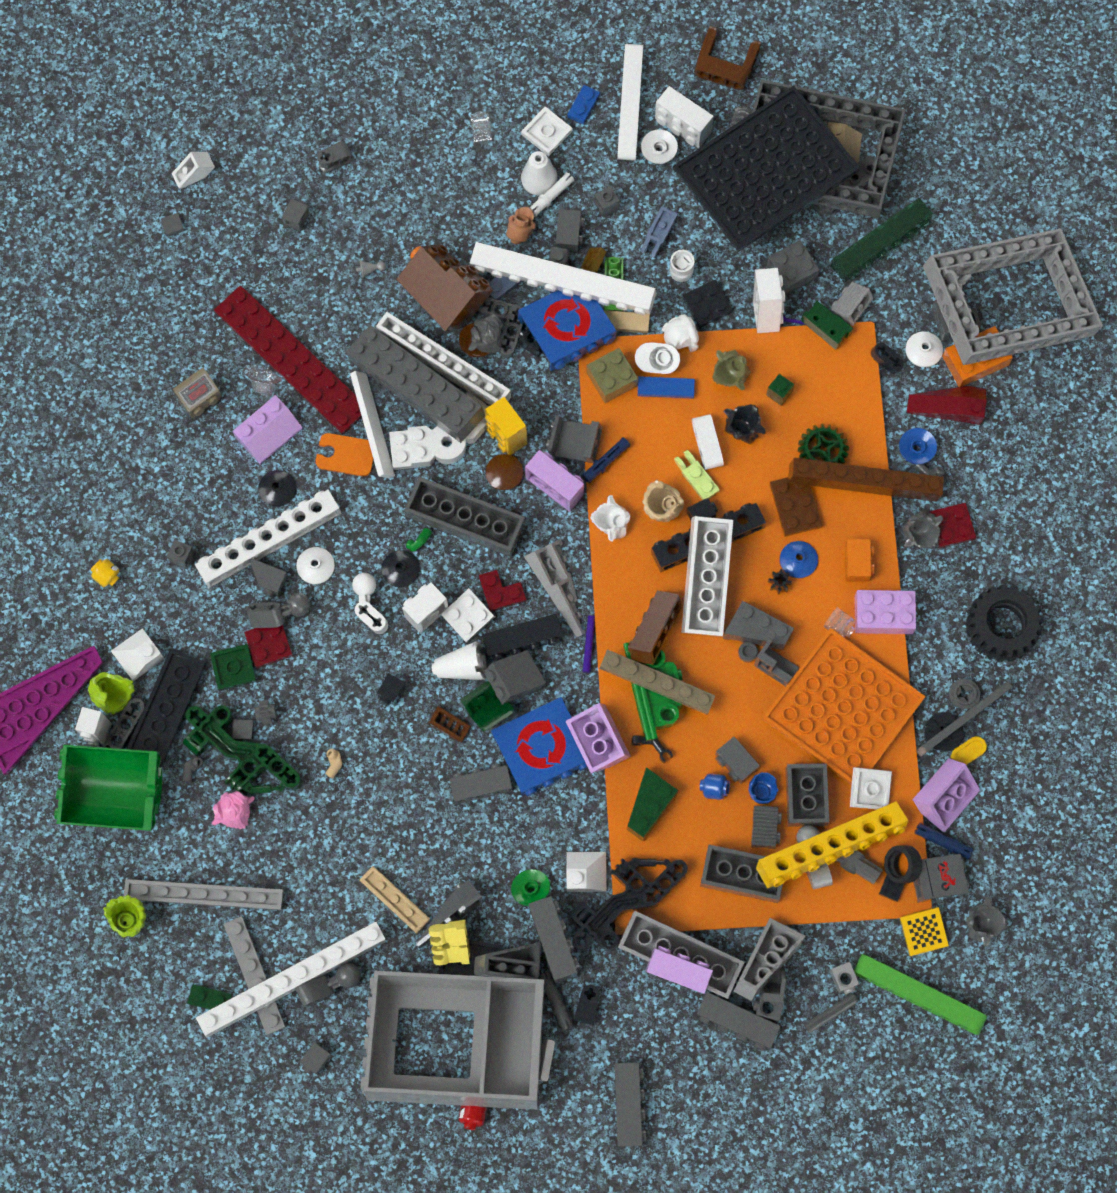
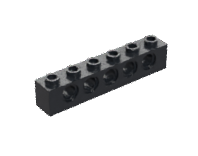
M751 503L745 504L740 510L736 512L733 510L729 511L722 518H719L733 520L731 542L760 531L766 525L757 503L752 505ZM744 518L747 520V523L742 525L737 520ZM691 528L688 530L689 532L684 534L677 533L670 540L665 542L661 540L653 545L651 553L660 573L688 561L689 546L685 542L690 540ZM673 547L676 548L678 552L676 554H670L668 552V549Z

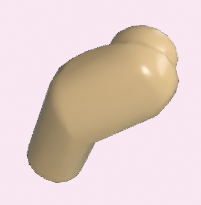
M329 749L326 755L329 759L330 767L325 774L333 779L342 767V759L337 750Z

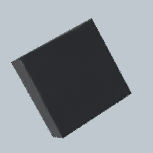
M886 875L878 895L898 902L905 883H895Z

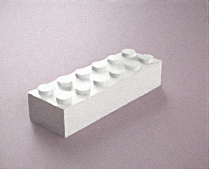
M697 516L691 519L681 633L723 636L733 520Z

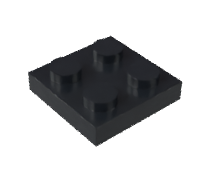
M716 279L683 294L682 297L699 328L733 312Z

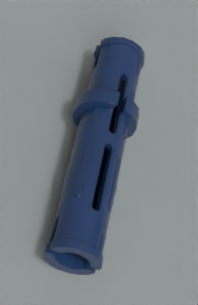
M622 437L599 460L593 462V465L582 474L583 479L590 484L600 473H604L606 468L618 456L630 447V443Z
M922 823L917 825V830L914 832L915 835H919L946 848L947 852L961 854L967 860L972 855L970 852H973V848L958 842V839L945 836Z

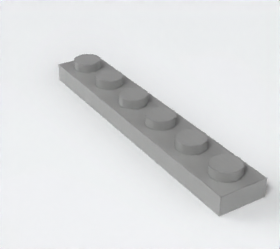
M241 916L224 923L223 925L248 989L267 980L243 917ZM276 1001L257 1011L266 1035L286 1028Z

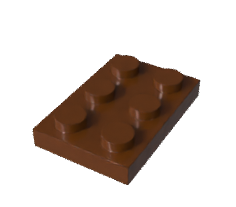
M788 477L770 482V488L785 537L822 528L810 485L788 483Z

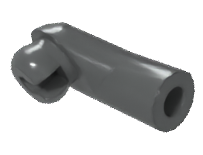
M192 757L184 764L182 782H192L193 772L203 765L201 757Z

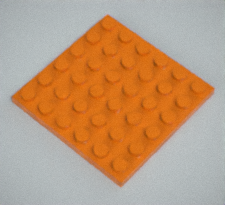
M830 628L764 714L762 720L820 763L827 764V768L852 785L853 767L872 769L926 696Z

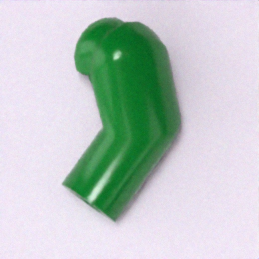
M424 528L416 541L408 540L406 548L410 549L411 552H416L427 542L432 532L428 528Z

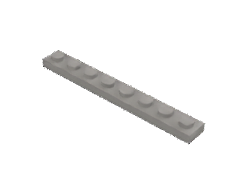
M130 879L125 880L124 896L130 895L132 898H137L140 901L282 910L284 893L282 889Z

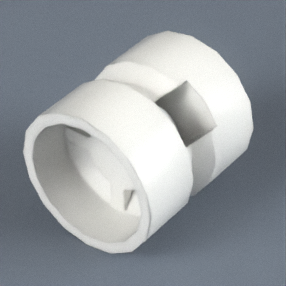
M678 250L673 253L670 260V275L674 280L685 282L692 277L695 262L692 253L687 250Z

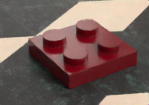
M966 503L929 511L935 517L940 515L943 517L942 522L939 524V549L976 540Z
M283 625L274 628H254L244 632L256 669L293 657Z

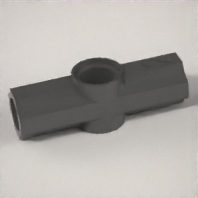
M830 844L831 847L837 848L835 845ZM857 850L848 857L842 856L836 860L843 869L852 874L859 875L873 885L883 870L865 859V856Z

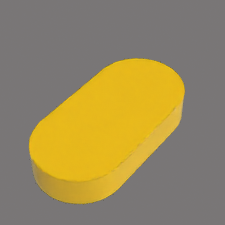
M972 737L955 748L950 755V759L968 765L984 754L987 748L985 740L981 737Z

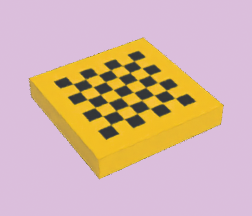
M939 907L899 917L909 956L949 946Z

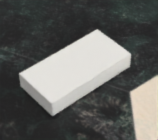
M553 1040L542 1041L539 1081L542 1082L548 1081L555 1045Z

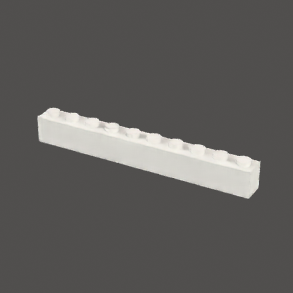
M478 242L475 244L470 260V265L475 267L478 273L486 271L497 278H502V276L509 277V280L519 283L524 281L529 286L545 287L544 289L551 292L559 290L567 296H573L574 294L586 301H591V299L597 300L599 304L605 306L612 304L621 310L632 309L640 315L651 313L656 296V290L652 287Z
M374 922L196 1017L207 1038L290 994L298 986L317 979L340 967L342 964L385 943V937L377 922Z

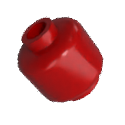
M461 1106L459 1122L464 1124L465 1129L476 1130V1127L484 1125L486 1107Z

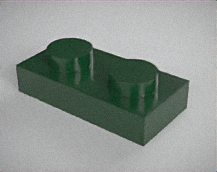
M192 984L187 1004L211 1010L230 1000L232 994Z

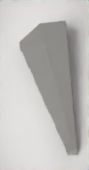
M560 539L524 556V558L575 636L579 637L586 632L581 628L579 619L582 616L581 612H577L575 602L577 597L571 574L566 570L565 562L567 558L562 554L560 546L563 543Z

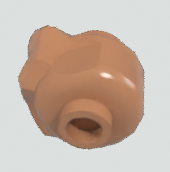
M521 207L516 210L515 215H511L508 218L509 223L506 235L514 244L526 242L536 228V223L533 221L534 213L530 207Z

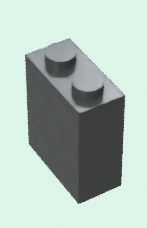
M528 650L493 662L484 671L487 680L490 682L502 705L535 693L546 684Z

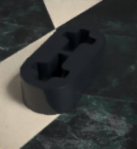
M878 343L871 349L872 358L888 372L895 374L904 367L903 359L886 344Z

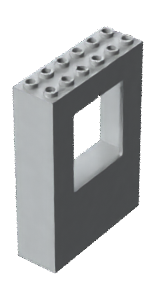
M374 971V977H370L372 997L368 998V1009L371 1015L370 1017L367 1016L366 1029H368L369 1037L365 1036L364 1041L367 1057H363L362 1064L365 1077H361L362 1094H365L367 1101L537 1110L544 980ZM401 1008L474 1013L471 1070L468 1079L394 1074L396 1042H392V1040L397 1038L398 1014Z

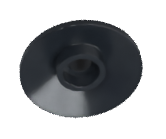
M270 471L259 482V496L267 505L273 507L284 506L295 495V481L285 471ZM279 484L280 486L278 489H274L273 485Z
M403 550L394 551L388 554L382 562V576L391 586L399 588L409 586L418 577L419 563L410 552ZM402 564L403 568L398 570L396 568L397 565Z

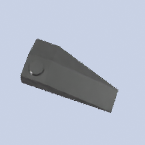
M469 880L466 883L462 881L454 887L455 891L452 892L417 941L416 945L419 949L430 942L432 937L429 935L428 930L430 926L458 921L484 902L480 893Z

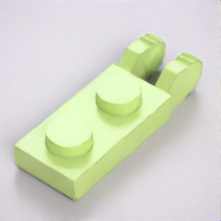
M688 450L683 452L685 458L691 464L687 468L681 458L676 457L674 459L683 476L702 500L710 499L720 492L714 481Z

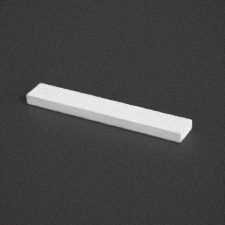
M354 371L350 373L377 473L379 477L390 479L395 474L366 373Z

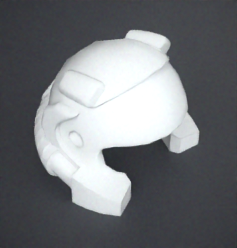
M682 314L664 324L662 331L664 332L666 344L672 345L676 349L688 347L690 352L698 349L699 336L691 317Z

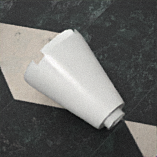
M537 151L529 157L521 174L523 187L530 194L539 196L546 193L557 182V172L545 153Z
M478 641L436 658L434 663H432L433 674L437 675L438 678L486 679L484 671L487 669L485 655L480 653V650L483 649L481 643Z

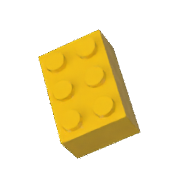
M502 397L485 409L486 426L488 428L486 430L492 439L495 437L499 442L497 445L502 453L506 452L512 455L528 444L526 425L505 397Z

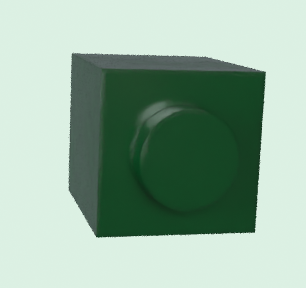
M778 374L769 385L766 395L782 406L793 392L794 384L781 374Z

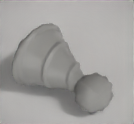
M360 260V268H356V271H361L362 278H364L376 269L384 271L386 264L383 261H379L376 265Z

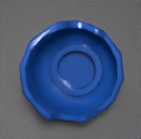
M765 772L755 775L748 786L751 799L758 804H768L773 801L779 790L776 784L777 779L770 773Z

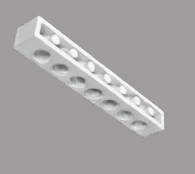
M386 312L377 324L376 328L378 331L416 359L466 391H469L491 406L502 397H505L507 401L510 400V389L390 313Z
M329 490L320 491L314 495V498L300 502L298 507L292 510L288 509L280 517L266 521L264 526L259 529L254 528L250 530L248 535L243 538L238 537L234 539L227 547L218 548L211 556L200 558L195 566L207 587L210 588L251 565V558L258 561L340 515V508ZM320 506L322 509L316 513L313 512L314 507ZM298 516H305L304 521H296ZM282 525L289 526L286 531L279 530ZM266 534H271L272 538L270 540H263ZM251 543L256 544L254 549H246L247 545ZM232 553L239 554L236 559H230ZM217 562H221V563H222V566H221L220 568H218V569H214V568H213V565H214L215 563H217Z

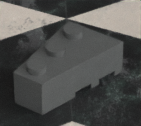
M541 942L475 957L474 976L539 979Z

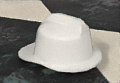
M651 342L641 345L636 350L635 362L643 371L669 374L679 366L680 355L672 345Z

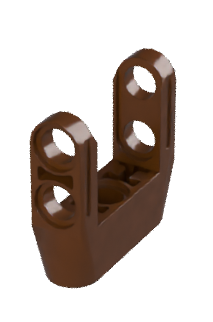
M710 25L699 52L694 74L699 78L736 90H742L751 75L762 42L754 40L750 44L743 66L710 56L717 33V27Z

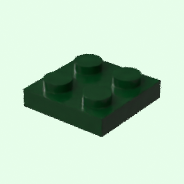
M248 644L210 653L218 691L257 682Z

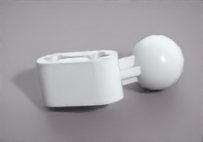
M360 573L353 579L352 583L354 592L359 595V603L355 606V613L372 631L377 634H383L388 629V622L370 604V595L376 589V580L369 573ZM363 608L366 609L376 621L381 622L382 626H376L375 622L361 610Z

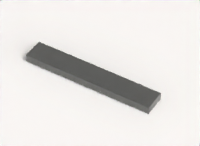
M1009 682L1004 683L917 749L920 757L1012 688Z

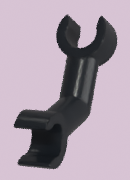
M635 735L632 737V745L634 746L653 745L660 754L659 759L663 763L666 762L662 756L664 753H667L671 758L673 757L672 752L665 749L658 739L646 741V738L643 736Z

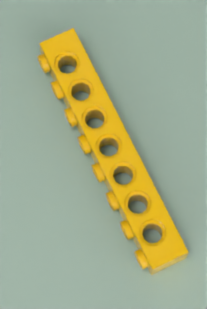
M896 801L759 859L756 870L767 889L772 886L779 887L786 880H795L807 871L813 872L821 865H830L842 856L848 857L858 849L865 850L872 843H881L893 834L899 835L903 833L908 819ZM847 837L853 838L854 841L849 840ZM830 844L835 845L837 848L831 847ZM795 859H799V860H801L803 863H799V862H797ZM778 867H783L785 870H780Z

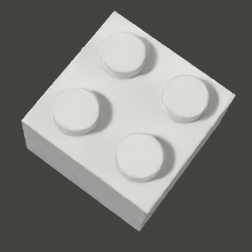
M430 583L423 585L414 598L410 597L407 599L402 609L405 618L421 634L448 608V603L445 596Z

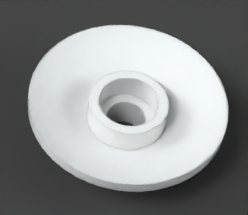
M665 130L649 132L641 143L642 154L648 161L655 164H664L671 161L678 149L675 137Z
M918 332L909 338L905 350L908 359L914 365L931 367L941 359L943 345L936 335L930 332ZM922 345H927L928 349H923Z
M312 547L301 553L296 566L299 576L305 582L321 584L332 576L335 563L332 555L327 550L320 547ZM313 561L318 562V565L315 567L311 564Z

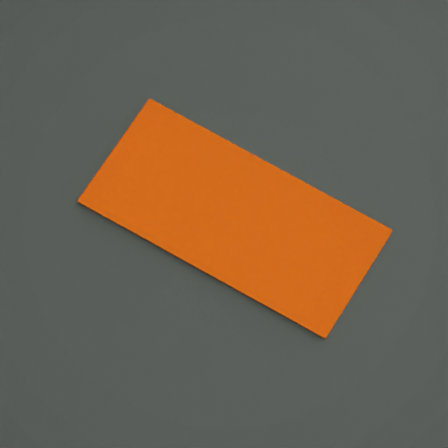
M871 321L854 323V326H851L854 328L852 334L848 338L845 337L836 350L806 325L780 327L779 332L757 333L756 328L697 332L699 336L698 349L694 352H690L688 347L677 349L680 355L679 366L669 374L643 371L635 362L636 350L641 345L651 342L666 344L664 334L616 336V339L611 344L603 345L595 352L587 353L578 360L582 424L591 425V422L595 421L599 422L603 427L596 460H599L622 437L630 443V447L618 456L606 468L604 473H600L590 484L586 482L600 703L606 705L631 756L605 769L611 869L615 870V866L621 864L620 860L622 858L627 862H630L633 858L656 859V861L668 859L671 863L678 859L683 860L687 864L688 869L686 876L655 908L637 911L679 932L765 927L769 918L783 925L900 919V916L932 908L931 899L925 902H917L913 882L905 883L898 902L878 895L887 875L884 868L885 856L892 847L897 845L912 846L919 852L921 859H927L925 838L914 834L915 830H917V825L919 823L924 825L923 814L920 813L913 801L914 797L920 792L913 714L872 768L874 770L892 771L889 804L897 801L908 819L903 833L899 835L893 834L881 843H872L865 850H857L865 856V859L883 869L874 885L859 875L846 871L840 866V863L835 861L828 865L833 885L813 890L805 872L795 880L789 879L783 883L778 903L700 887L709 844L767 857L798 843L796 835L801 827H788L785 768L787 764H822L762 720L764 714L785 686L754 666L755 660L744 662L739 658L738 650L743 644L741 641L723 639L724 633L742 601L794 628L783 650L770 649L798 666V668L802 666L824 635L832 628L910 685L905 634L855 633V594L857 590L901 591L892 497L811 486L822 528L785 537L770 488L771 481L788 477L789 464L793 458H799L801 454L797 449L800 447L798 445L799 440H803L801 438L802 434H807L806 430L808 428L813 430L814 425L820 428L822 423L824 428L831 424V430L838 427L837 434L843 432L844 436L842 439L848 440L847 444H845L849 446V450L846 451L848 458H844L845 464L889 470L879 365L871 356V349L876 345L875 325ZM620 348L637 378L640 376L695 379L694 399L638 396L637 386L604 403L587 374V364ZM717 350H720L722 353L736 350L741 356L746 358L747 366L751 373L744 382V390H740L736 385L729 387L716 384L713 381L714 366L719 360L716 355ZM778 374H781L794 384L793 392L782 406L766 395L769 385ZM756 405L761 417L760 425L765 428L766 433H757L759 437L751 444L735 439L733 434L725 432L726 418H728L724 413L726 408L734 410L738 406ZM709 414L713 420L724 466L705 470L720 489V492L709 499L710 503L714 502L717 507L716 518H722L725 513L732 510L736 512L745 504L751 503L752 505L757 503L766 522L764 529L731 542L723 636L681 633L688 561L660 573L651 553V548L656 542L661 540L665 542L677 533L684 534L689 532L688 530L691 528V520L687 515V508L702 501V499L683 476L674 459L676 457L681 458L687 468L691 464L685 458L683 452L688 450L703 467L692 426V418ZM816 438L808 444L809 450L816 446ZM820 447V450L823 449L826 452L827 448ZM838 448L830 452L831 460L838 455ZM815 457V459L823 461L821 458ZM585 462V472L593 463ZM655 480L662 481L677 489L680 497L684 500V506L679 516L669 522L653 520L644 511L645 505L642 503L644 493L647 491V486L655 482ZM609 495H612L615 502L624 507L630 514L626 535L620 539H613L612 542L608 539V534L601 531L592 523L590 518L591 514L600 505L607 503ZM744 518L737 520L742 525L747 523V520ZM847 539H870V545L874 546V556L871 557V564H874V575H871L869 581H846L845 543ZM690 540L685 542L687 546H689ZM794 541H803L810 544L818 555V564L815 571L805 578L789 576L788 580L792 581V585H786L788 592L782 590L778 594L775 589L770 590L772 583H768V579L773 578V571L778 573L782 569L780 554L783 548ZM672 547L668 549V552L676 554L678 550ZM797 555L796 559L800 561L803 559V557L801 555ZM778 579L779 585H782V579ZM657 590L679 594L681 602L678 616L661 648L665 654V662H673L677 669H681L683 677L681 681L715 695L707 715L683 705L679 710L678 720L673 726L656 730L660 743L673 754L672 758L667 753L662 755L666 761L665 763L660 761V754L653 745H632L633 736L645 737V734L642 731L631 682L599 669L607 649L626 657L623 644L633 640L636 628L640 626L643 614L647 612L650 600L655 596ZM754 644L757 647L759 654L763 646ZM732 737H735L760 765L759 769L742 784L738 781L734 782L728 774L730 771L725 766L721 767L715 759L717 757L715 755L716 751ZM647 767L676 788L678 794L644 841L629 832L627 826ZM827 768L828 826H815L820 833L876 810L850 807L852 785ZM761 772L770 773L777 779L776 784L779 790L775 799L768 804L754 802L748 791L752 778ZM707 774H719L726 777L730 782L728 796H725L722 800L704 797L703 791H700V781ZM754 805L778 807V813H782L781 825L777 824V832H780V844H776L775 849L751 847ZM847 837L849 840L854 841L853 838ZM904 853L900 855L898 860L899 871L903 876L908 870V860ZM795 859L797 862L803 863L801 860ZM664 865L637 867L636 871L651 883L667 867ZM675 866V871L671 875L674 881H676L674 879L676 873L680 872L682 874L681 866L678 868ZM631 872L628 873L629 876L627 878H623L626 882L633 875ZM611 874L613 895L623 893L625 887ZM663 879L659 882L661 888L667 889L670 887V882ZM634 880L631 882V886L634 889H640L642 883L639 880ZM657 889L652 896L647 895V902H655L654 898L658 893ZM633 912L623 913L615 920V933L617 935L624 934Z

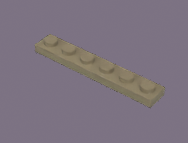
M608 649L599 668L706 715L709 713L715 695Z

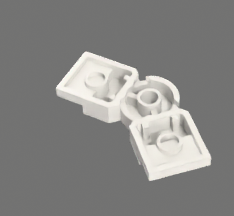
M468 391L466 395L482 406L486 416L485 409L489 406ZM485 417L462 443L455 440L438 426L433 430L427 426L409 427L405 431L389 432L393 470L431 466L435 459L442 464H452L459 461L465 454L466 443L474 444L487 429ZM445 441L452 442L449 447L442 445Z

